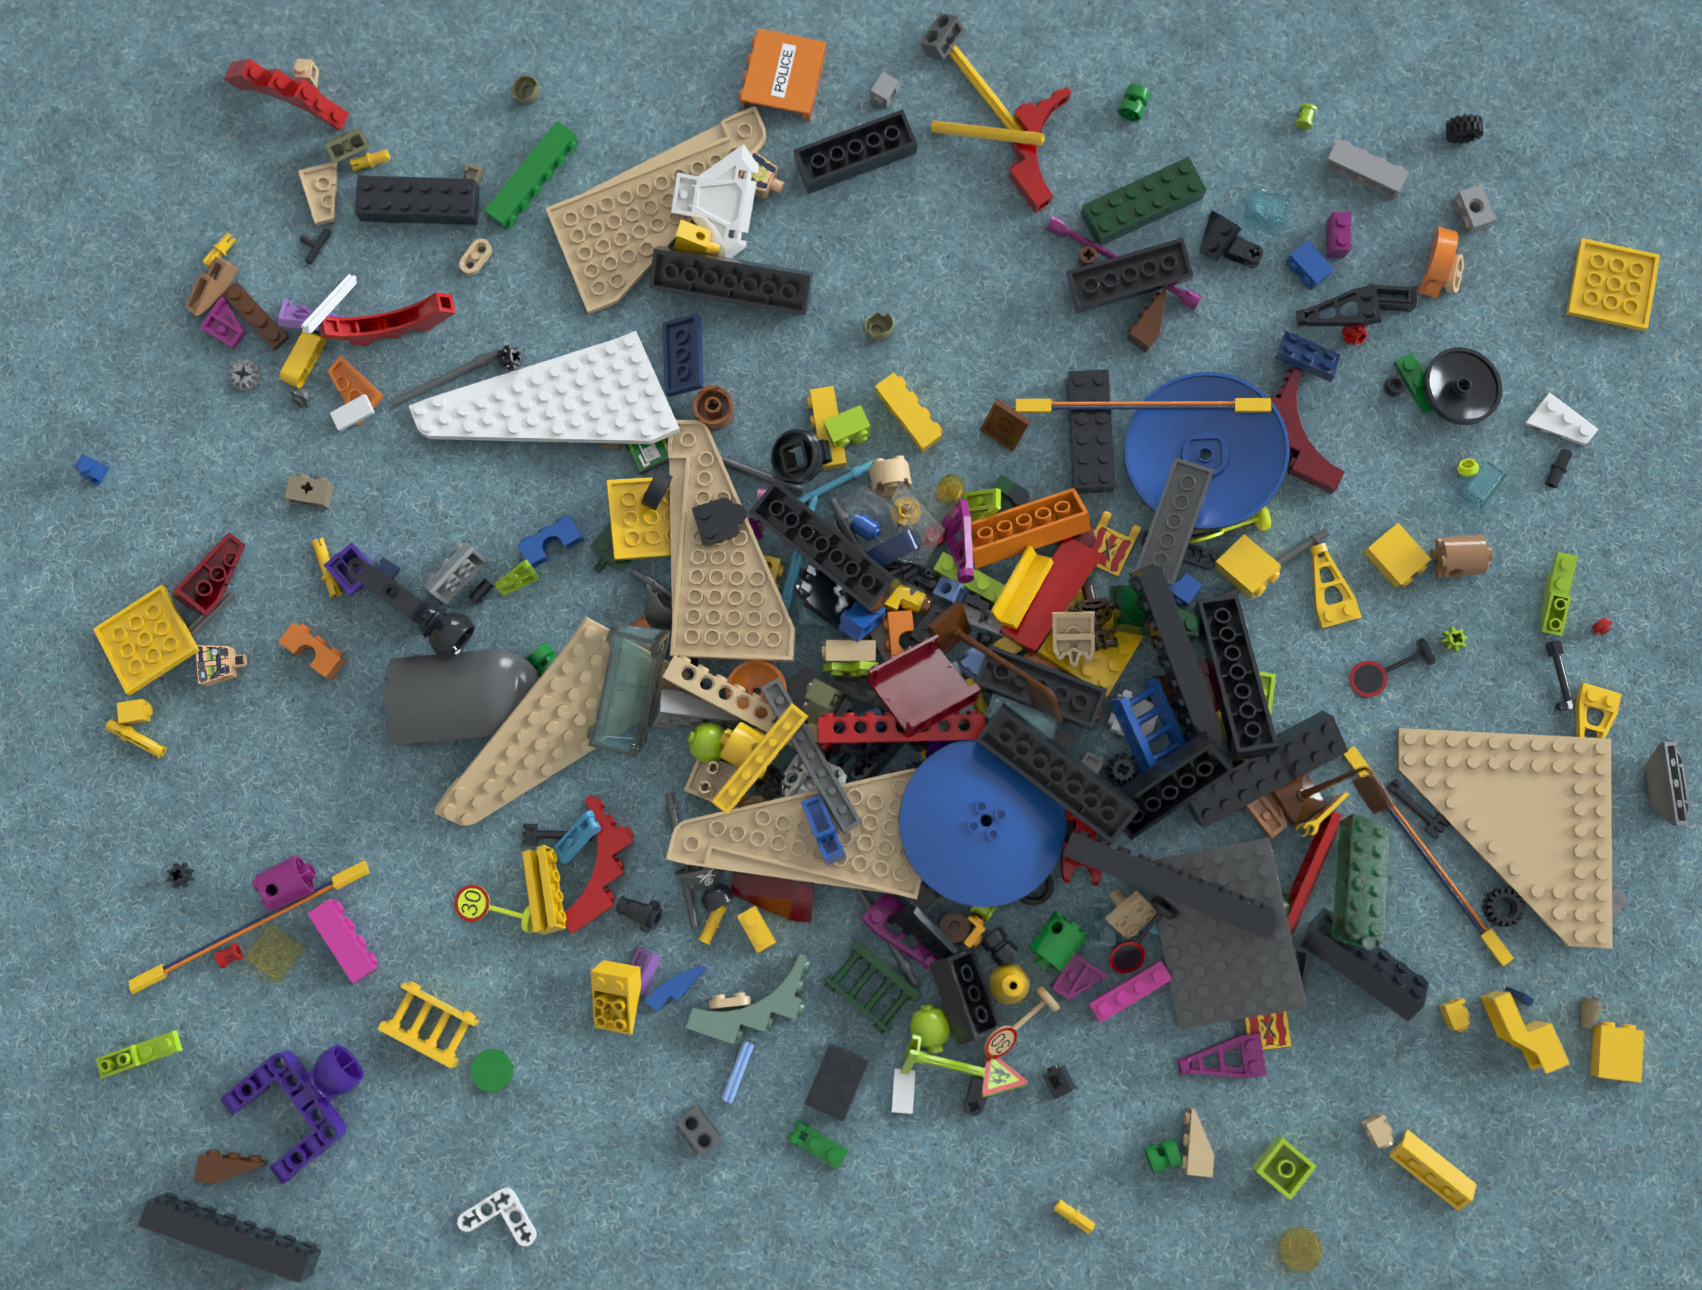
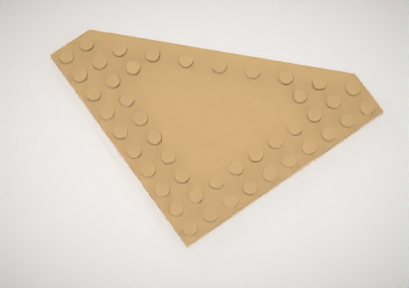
M1398 728L1397 770L1433 805V808L1454 827V830L1475 849L1478 855L1496 871L1503 881L1510 885L1518 893V896L1522 897V900L1529 908L1531 907L1538 914L1539 918L1561 938L1560 940L1566 946L1613 949L1611 739Z

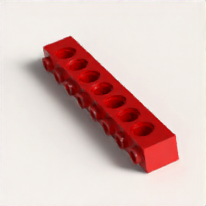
M957 711L942 720L947 724L945 732L938 729L937 722L926 728L925 732H919L909 738L905 732L900 733L897 731V721L890 712H885L884 716H876V713L873 712L863 713V717H855V713H842V717H834V713H824L816 719L817 744L976 740L979 733L985 727V714H979V711H967V715H959ZM960 720H964L967 723L968 728L966 731L959 729L958 723ZM838 722L843 725L844 731L842 734L834 732L833 725ZM856 722H861L864 725L865 730L862 734L854 730ZM877 722L884 723L885 731L883 733L876 731L875 724Z

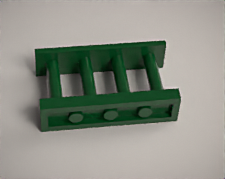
M855 940L851 944L853 948L851 956L832 979L827 975L824 977L826 981L824 985L833 993L837 990L875 1022L873 1026L883 1034L886 1031L889 1034L891 1029L886 1025L907 1000L911 998L916 1000L920 993L860 942ZM864 957L869 961L868 968L847 993L838 984L857 960H861ZM881 971L885 975V981L864 1006L861 1005L854 997L874 973ZM896 984L902 989L899 992L901 995L879 1020L870 1011L887 990Z

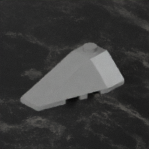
M664 688L657 695L651 727L678 729V725H689L691 729H695L700 724L711 722L720 725L724 729H735L741 722L740 719L685 692L676 691L674 688Z

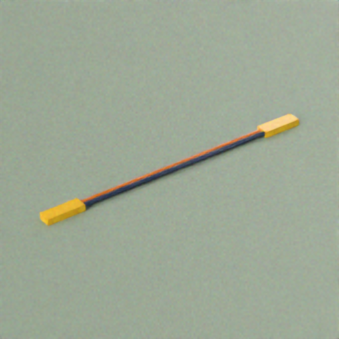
M1235 398L1234 401L1053 402L1051 399H1016V411L1019 413H1051L1052 410L1232 409L1234 413L1271 412V398Z
M1354 746L1350 747L1348 752L1343 754L1354 770L1362 766L1370 768ZM1362 771L1357 775L1361 777L1369 773L1367 771ZM1396 806L1388 809L1479 930V937L1500 965L1505 966L1513 960L1514 957L1492 928H1487Z
M363 860L332 876L330 882L316 888L314 892L276 911H271L166 966L160 964L129 980L130 992L135 994L166 978L168 972L332 888L338 890L369 874L367 863Z

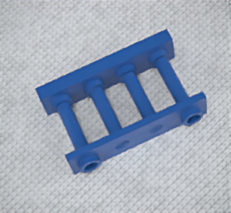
M1158 678L1145 679L1143 682L1147 689L1130 699H1127V696L1114 697L1109 700L1141 774L1188 743L1181 732L1163 691V685ZM1150 696L1155 707L1136 718L1132 706ZM1159 715L1163 726L1144 737L1140 728L1141 725ZM1167 733L1171 744L1152 755L1149 743Z

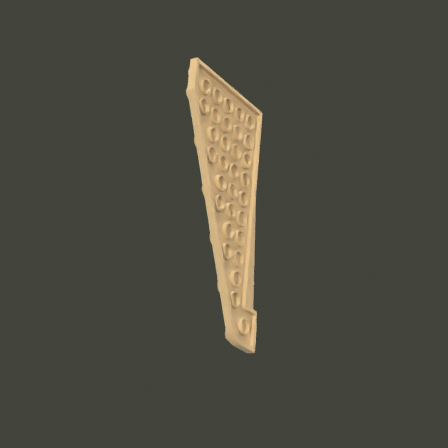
M756 106L720 121V124L580 195L545 208L589 315L619 303L651 268L653 249L657 246L670 247L675 242L680 220L693 223L694 220L690 216L671 213L677 172L699 176L743 144L749 153L751 151L757 153L763 147L766 141V129Z
M676 420L681 432L668 437L669 475L673 476L670 482L672 587L670 656L673 657L675 655L679 657L683 655L687 658L793 662L796 629L747 516L740 523L741 529L736 537L704 547L692 508L720 498H728L733 504H742L708 427L698 420Z
M585 616L564 649L459 778L457 777L435 807L434 813L458 825L468 826L475 824L654 713L656 698L661 689L674 688L676 691L680 690L679 687L663 679V675L670 662ZM684 671L682 677L686 680L689 673Z
M912 768L841 784L862 821V824L844 834L824 801L846 855V858L832 864H826L801 804L802 801L819 795L818 790L732 809L728 815L722 811L684 820L673 830L666 859L687 865L890 893L917 899L921 878L916 874L905 855L899 833L901 799L916 769Z

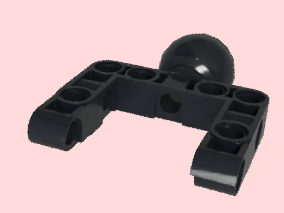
M354 558L348 563V572L362 582L361 584L419 624L418 628L423 632V637H429V643L437 655L451 660L466 646L475 630V625L470 618L456 612L447 613L446 608L440 609L437 606L431 608L363 559ZM363 564L364 570L356 574V567Z

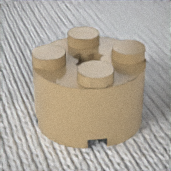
M895 456L887 460L878 458L872 461L873 465L869 468L872 493L875 496L876 493H880L881 497L898 496L903 494L902 490L907 488L909 491L912 488L909 465L904 460V456Z

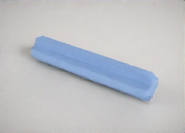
M744 1041L742 1043L725 1088L722 1100L727 1103H732L754 1047L750 1042Z

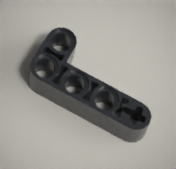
M897 722V724H896V729H897V731H898L899 728H900V725H899V723ZM893 742L888 747H885V743H872L851 767V776L855 781L876 777L904 744L916 752H922L926 750L929 742H919L917 744H913V742ZM880 755L876 762H871L874 756Z

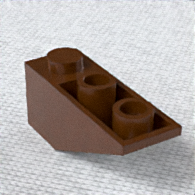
M1166 288L1161 293L1158 291L1151 299L1152 305L1149 308L1145 307L1139 315L1141 319L1138 323L1134 321L1127 330L1129 332L1127 340L1145 353L1161 332L1167 294Z
M207 1149V1152L198 1155L194 1181L216 1184L268 1164V1161L261 1160L262 1156L249 1155L246 1158L241 1157V1153L228 1152V1155L220 1154V1150Z

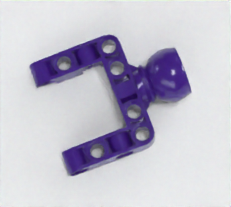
M341 1045L327 1048L318 1057L314 1069L310 1071L305 1069L292 1051L284 1050L270 1056L223 1095L220 1100L229 1113L234 1116L237 1111L252 1103L271 1088L270 1085L273 1082L278 1081L313 1129L309 1135L269 1167L281 1185H283L344 1136L346 1124L330 1101L335 1095L346 1094L354 1090L364 1078V1072L356 1057ZM280 1058L285 1062L284 1067L280 1064ZM293 1075L297 1078V1084L292 1080ZM248 1085H251L252 1093L249 1091ZM317 1109L322 1112V1118L318 1116ZM330 1126L335 1130L334 1135L330 1132ZM298 1153L301 1154V1156H302V1161H300V1160L298 1159V1156H297Z

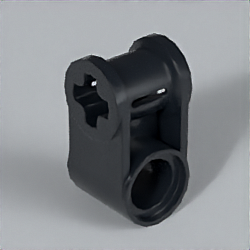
M1236 236L1223 252V256L1226 259L1248 268L1257 267L1264 254L1261 246L1249 242L1240 236Z
M975 1075L972 1076L963 1105L966 1113L971 1116L981 1114L989 1097L981 1096L983 1078ZM974 1100H977L976 1104L979 1108L971 1112L968 1103H973Z

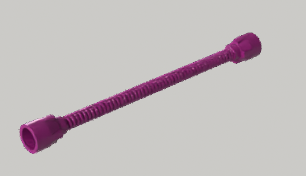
M1054 215L1047 225L1046 230L1059 236H1069L1071 239L1073 238V240L1082 243V245L1084 244V246H1091L1097 253L1104 255V257L1106 256L1108 259L1117 257V254L1115 255L1110 250L1104 249V247L1097 243L1095 244V242L1093 243V241L1086 237L1084 238V236L1082 237V235L1075 231L1073 232V230L1071 231L1067 223ZM1175 285L1166 288L1170 293H1175L1182 300V303L1195 310L1202 298L1196 292L1186 291L1175 287Z

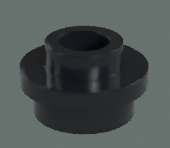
M1399 377L1388 378L1384 383V391L1389 396H1399L1404 391L1402 379ZM1390 385H1396L1397 389L1393 390Z

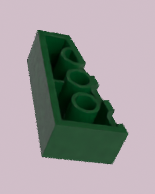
M1122 585L1115 591L1114 595L1116 606L1113 612V629L1116 628L1118 632L1152 637L1149 629L1147 630L1143 624L1142 618H1144L1142 610H1139L1136 605L1135 599H1137L1135 591H1132L1130 587ZM1178 608L1189 641L1191 642L1199 637L1200 617Z

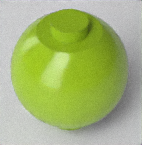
M708 722L698 725L693 731L691 730L688 734L687 742L693 757L706 764L710 761H720L722 759L720 755L725 746L720 743V739L725 729L716 723Z
M933 1004L922 1005L921 1009L913 1015L910 1022L911 1035L921 1036L920 1046L926 1047L927 1053L933 1054L944 1050L943 1044L950 1038L952 1029L946 1012L943 1009L933 1007Z

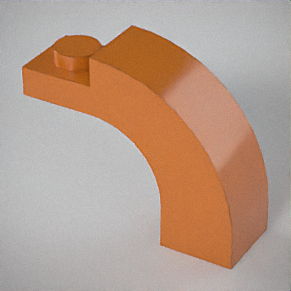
M1437 227L1430 244V259L1419 285L1418 293L1433 298L1438 297L1443 283L1448 278L1455 258L1458 244V233L1456 231Z

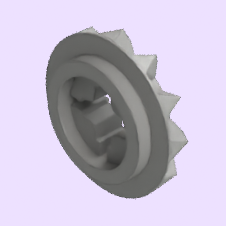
M247 359L238 360L237 363L231 365V369L228 372V381L237 390H250L260 380L258 366ZM245 370V372L249 375L244 376L242 379V377H240L237 374L243 373V371Z

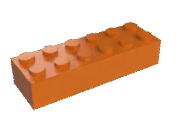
M1075 488L971 522L973 565L975 569L1022 554L1028 545L1032 546L1033 549H1037L1090 531L1089 513Z

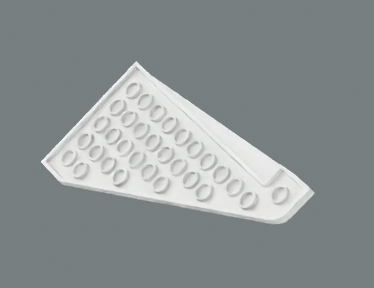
M636 331L614 340L433 396L409 406L417 429L424 437L429 439L653 444L681 432Z

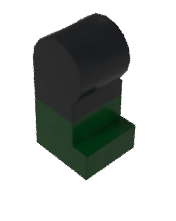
M1000 475L993 488L1001 489V496L1009 500L1014 507L1027 504L1029 500L1028 491L1005 476Z

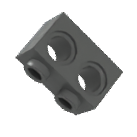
M940 13L919 43L927 56L945 60L964 33L965 28L958 16Z
M699 1104L676 1122L678 1124L676 1127L682 1137L687 1136L691 1142L689 1144L690 1148L696 1155L699 1153L701 1157L723 1140L722 1135ZM687 1118H695L697 1120V1127L689 1128L686 1123ZM707 1135L710 1138V1144L707 1146L702 1145L699 1137Z

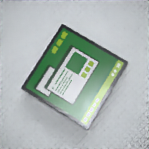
M667 438L653 444H625L639 475L669 462Z

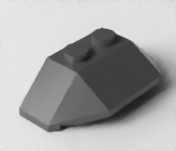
M1660 742L1644 765V776L1647 781L1650 806L1673 826L1689 825L1690 802L1681 754L1677 749L1676 742Z

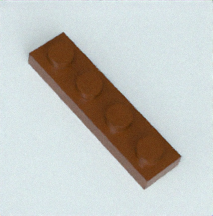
M237 281L224 291L222 295L274 351L289 339L286 333Z

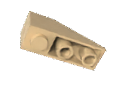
M1188 1107V1112L1184 1113V1125H1187L1186 1134L1183 1133L1182 1146L1185 1147V1155L1181 1156V1168L1187 1175L1213 1177V1151L1196 1110Z

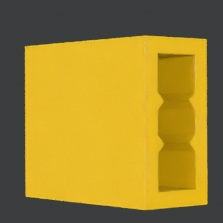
M1399 523L1395 524L1363 551L1395 588L1400 585L1403 587L1408 585L1413 580L1411 576L1416 572L1418 574L1422 573L1428 568L1426 563L1431 560Z
M1245 534L1216 561L1215 569L1251 600L1256 595L1258 597L1261 596L1266 590L1265 586L1270 582L1274 583L1281 575V565Z
M1601 1021V1025H1595L1593 1029L1590 1075L1641 1083L1644 1031L1636 1030V1025L1622 1024V1028L1615 1027V1023Z

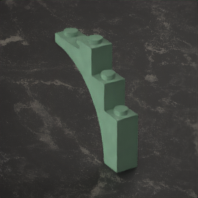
M800 953L785 981L772 994L761 1001L744 1008L729 1011H715L693 1007L686 1028L735 1044L736 1040H741L744 1031L743 1028H740L741 1024L765 1032L766 1028L771 1029L774 1016H771L772 1012L796 1020L797 1015L802 1016L805 1004L802 1003L803 998L797 997L795 994L796 992H801L804 981L800 979L803 972L807 973L810 961L807 960L808 955Z

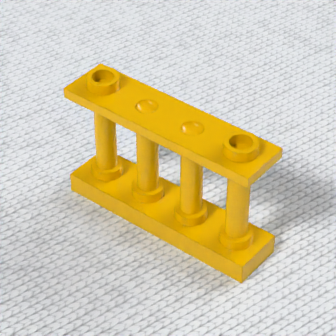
M415 982L402 983L400 987L405 989L407 993L393 1019L382 1021L378 1030L449 1068L456 1067L460 1059L455 1057V1051L469 1024L476 1026L480 1021L475 1019L476 1015L472 1012L465 1010L463 1013L420 990L422 986ZM416 995L425 1000V1003L411 1029L406 1031L400 1028V1022L413 997ZM435 1005L444 1011L431 1036L424 1041L418 1037V1032L430 1009ZM453 1015L461 1019L462 1022L448 1048H445L443 1051L437 1047L438 1044L436 1042L450 1016Z

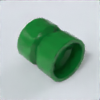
M1129 84L1124 93V99L1121 100L1117 110L1118 114L1132 122L1140 121L1145 110L1144 107L1147 106L1151 96L1150 91L1139 84Z
M544 643L527 657V661L535 669L538 668V674L542 676L557 656H554L553 649L547 643Z
M1173 1138L1161 1141L1160 1146L1152 1144L1144 1147L1149 1167L1154 1175L1165 1171L1167 1166L1172 1169L1182 1165L1181 1156Z

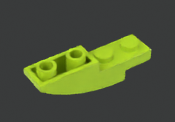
M1555 552L1551 572L1548 571L1541 609V632L1559 636L1563 635L1572 597L1569 596L1578 559L1577 555Z
M175 1030L96 1058L100 1078L103 1079L183 1050L178 1032Z

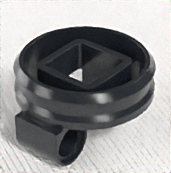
M791 429L781 434L775 441L771 451V465L776 476L783 482L795 485L810 482L818 474L822 465L833 461L829 441L824 439L818 440L812 433L801 429ZM801 446L805 463L798 466L795 453L789 452V450Z

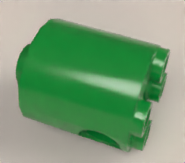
M1055 910L1028 946L1036 953L1033 962L1045 971L1050 967H1054L1062 972L1085 942L1088 934L1075 922L1069 921L1062 913Z

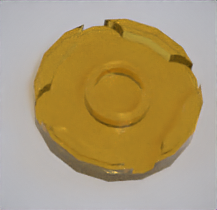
M1292 1227L1286 1230L1278 1245L1282 1261L1292 1270L1298 1272L1309 1271L1315 1268L1321 1261L1323 1253L1322 1243L1314 1232L1305 1227Z

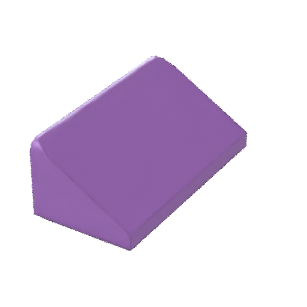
M638 947L631 965L640 967V994L646 995L660 962L661 955Z

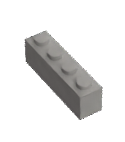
M1339 139L1334 143L1323 167L1392 199L1396 198L1409 174V171H1406L1402 166L1393 165L1382 157H1376L1365 149L1357 148L1348 141Z

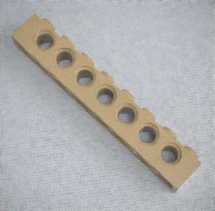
M683 655L679 657L673 656L663 675L664 680L766 734L773 727L774 720L777 718L770 705L763 702V697L755 693L752 696L745 693L746 689L736 683L734 686L726 683L727 678L719 674L716 676L709 674L708 668L700 664L697 667L690 664L691 660ZM685 670L693 671L694 677L691 680L683 679L682 674ZM705 679L712 682V687L709 690H704L700 686L701 682ZM722 689H727L731 693V696L726 700L719 697V692ZM740 699H746L749 702V706L746 709H740L737 706V702ZM759 708L765 709L767 717L764 719L757 718L756 710ZM808 722L806 726L817 743V726ZM788 740L786 744L793 747L790 740Z

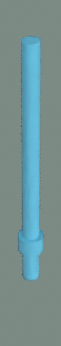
M873 459L860 466L856 465L850 468L851 471L808 492L798 499L805 504L809 502L812 495L818 497L853 478L857 479L863 476L862 473L868 471L870 466L873 465Z

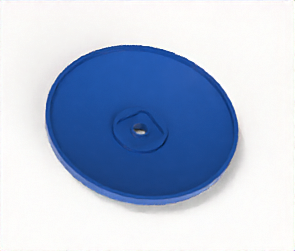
M1198 372L1183 375L1162 384L1150 393L1143 402L1234 401L1235 398L1268 397L1257 387L1238 377L1217 372ZM1272 401L1270 413H1234L1232 409L1136 410L1126 433L1125 465L1134 490L1153 512H1156L1175 457L1214 469L1194 529H1223L1253 517L1275 496L1288 467L1289 438L1283 418ZM1202 451H1208L1211 457L1204 460L1199 454Z
M960 740L939 749L929 756L910 778L901 799L899 833L910 865L921 880L932 890L951 901L968 906H999L1026 896L1035 890L1051 873L1064 845L1066 812L1062 805L978 741ZM983 815L990 817V826L984 827L981 825L980 818Z

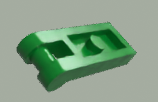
M797 1120L793 1133H789L787 1139L838 1170L848 1150L804 1122ZM803 1131L808 1134L805 1141L799 1138Z

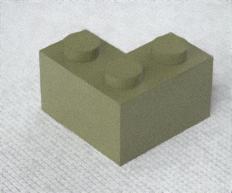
M814 679L806 687L805 692L807 694L805 697L809 701L804 703L801 711L808 716L807 721L817 726L816 719L821 717V714H835L845 693L823 681Z

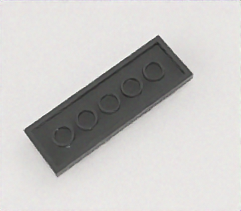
M1174 458L1135 571L1151 564L1161 566L1169 585L1174 586L1214 469Z

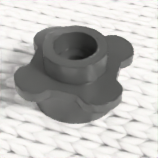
M297 388L296 391H290L292 401L300 407L303 405L305 407L310 406L308 401L311 396L306 391Z

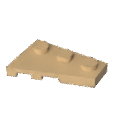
M337 162L298 170L316 226L335 222Z

